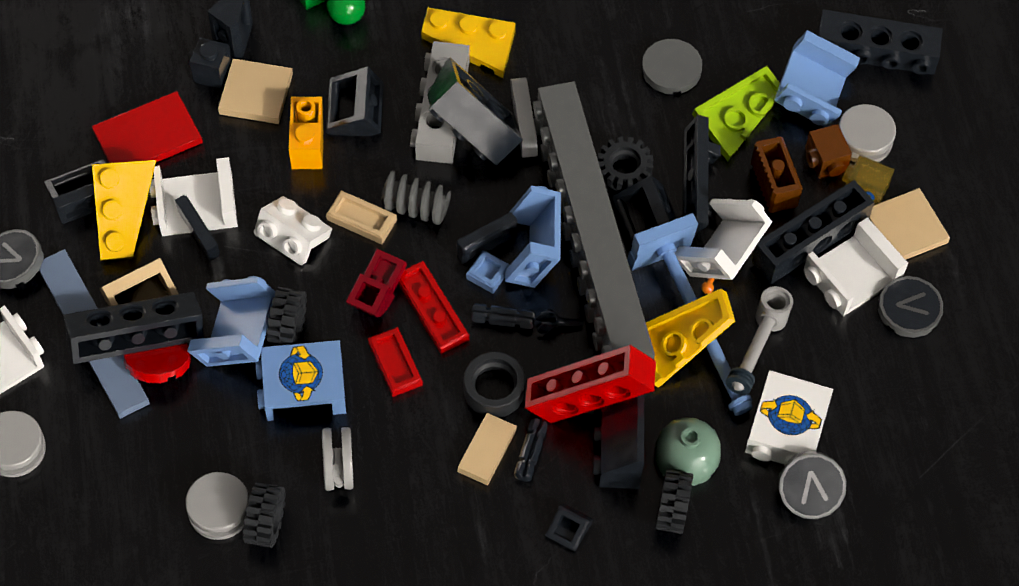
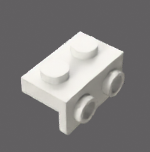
M282 196L261 208L254 234L299 265H303L307 262L311 249L329 239L332 228L323 223L318 217L299 207L294 201Z

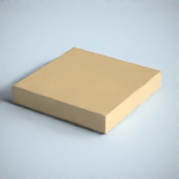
M233 59L219 103V114L279 124L293 75L292 68Z
M920 188L873 206L870 221L905 260L949 242L950 237Z

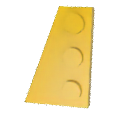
M428 7L421 30V38L432 44L433 41L470 45L471 63L479 67L482 64L494 70L495 75L504 78L516 23Z
M156 160L92 165L100 261L133 258Z
M719 289L646 322L655 352L656 387L659 388L735 322L726 291Z

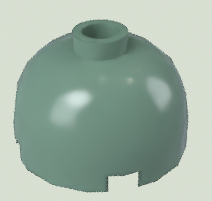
M682 417L671 421L661 430L655 443L654 461L659 472L663 476L666 474V469L693 473L692 486L706 482L720 463L721 444L716 431L708 423L697 418Z

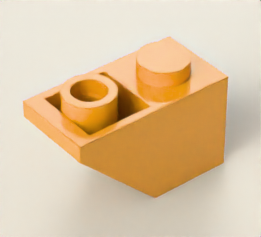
M291 97L289 131L291 169H323L322 97Z

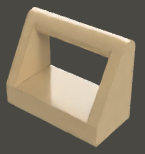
M160 258L99 288L108 306L118 305L114 295L157 274L170 296L178 294Z

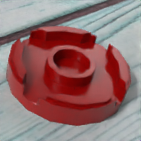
M186 343L124 355V364L126 370H130V375L137 380L146 383L168 382L169 377L176 375V378H178L187 371L190 366L191 355L188 352L189 346Z

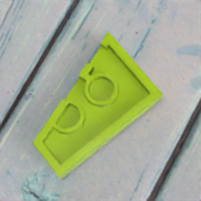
M767 66L698 106L692 113L694 117L697 115L709 117V138L713 143L721 146V154L727 162L776 103L774 99L780 82Z

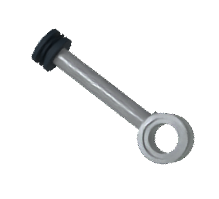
M774 286L763 291L755 315L759 327L740 367L731 369L726 379V386L732 392L740 395L750 393L755 382L752 371L770 332L779 331L785 327L793 305V297L786 289Z

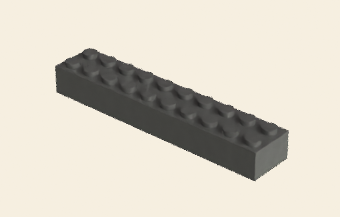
M575 81L538 88V100L533 101L536 117L533 118L536 137H541L542 144L539 145L541 159L543 162L548 161L550 168L547 170L549 187L555 188L557 192H561V214L564 218V222L561 224L564 240L571 243L572 249L569 250V257L572 268H578L580 276L577 277L580 296L585 295L588 303L584 305L587 322L593 323L595 332L592 333L594 348L596 352L601 351L603 354L632 345L654 359L655 352Z

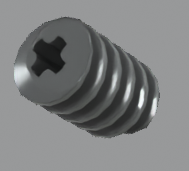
M392 170L383 187L381 204L384 203L385 209L388 211H392L396 207L397 213L401 215L405 214L408 210L409 216L412 218L417 217L420 213L421 220L425 222L432 217L433 223L439 225L445 218L451 191L447 195H443V185L439 184L435 192L431 191L430 181H427L423 188H419V178L417 177L409 185L407 184V174H403L401 179L396 181V172Z

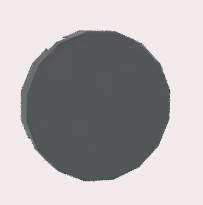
M679 39L661 40L655 42L645 52L642 61L643 76L645 81L654 90L664 94H673V92L679 91L684 93L697 85L702 73V59L698 51L687 42Z

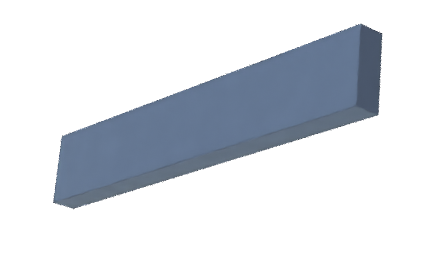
M65 249L43 260L39 272L62 314L97 309ZM124 355L88 361L120 419L150 404L138 380L130 375V370H126Z

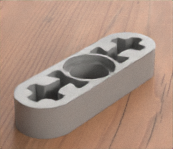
M526 77L510 79L514 115L523 139L519 143L521 157L538 156L537 137Z

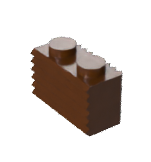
M780 136L756 142L750 165L753 166L752 170L755 171L754 175L757 176L756 180L759 181L758 186L761 187L760 191L763 192L762 196L765 197L764 201L767 202L766 206L769 207L768 212L775 213L796 208L799 206L798 203L803 188L783 137Z

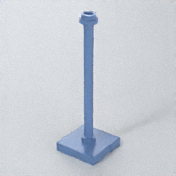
M693 213L635 234L627 259L632 271L664 259L685 305L697 300L675 252L679 246L691 247L698 227V222ZM715 338L706 348L732 400L728 407L730 411L734 412L735 416H739L753 408L751 403L753 400L750 395L736 394L726 386V379L731 368Z

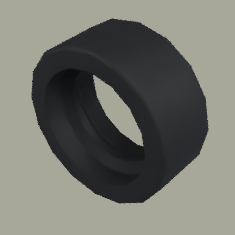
M489 352L479 355L469 363L464 373L463 392L467 404L474 412L484 417L486 413L498 418L511 414L519 408L524 399L526 377L523 367L515 358L505 353ZM491 370L502 371L513 379V391L502 399H487L476 391L475 382L477 377Z

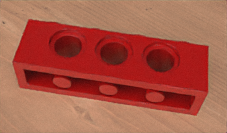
M628 345L528 378L525 409L549 423H554L653 392L655 389L656 361L634 346Z

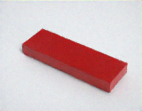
M424 261L405 269L398 285L440 354L469 341L468 332Z

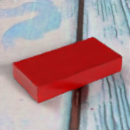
M398 327L368 338L370 349L392 397L423 386L422 378Z

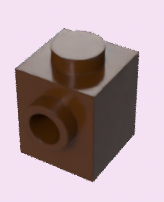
M835 124L810 131L805 146L806 159L810 168L815 169L818 178L825 176L834 177L847 171L852 152L839 125Z

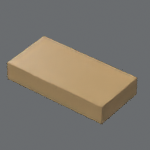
M342 190L326 214L328 221L380 244L384 243L397 221L396 214Z
M486 413L458 466V472L488 485L516 432L517 426Z

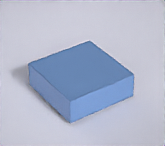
M483 250L466 273V279L493 294L505 278V270L510 264Z

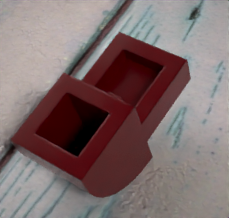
M376 249L364 275L360 273L346 303L377 318L382 316L395 297L393 292L407 266L406 261Z

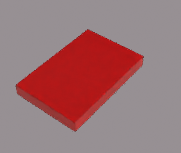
M177 91L92 126L93 133L109 163L148 160L159 162L203 143L202 137Z

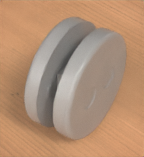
M870 104L856 105L849 108L842 115L839 122V127L852 152L850 161L858 164H874L886 158L890 153L896 136V125L893 118L884 109Z
M21 411L0 413V475L19 477L28 474L41 463L44 457L46 442L39 424L32 416Z
M349 427L341 428L342 448H332L331 428L322 429L324 486L326 491L334 490V485L337 488H341L344 485V489L348 490L354 487L351 429Z
M224 472L206 474L192 484L186 496V510L190 523L200 535L214 540L230 538L238 534L245 526L244 518L247 514L246 508L249 505V495L245 485L231 474Z

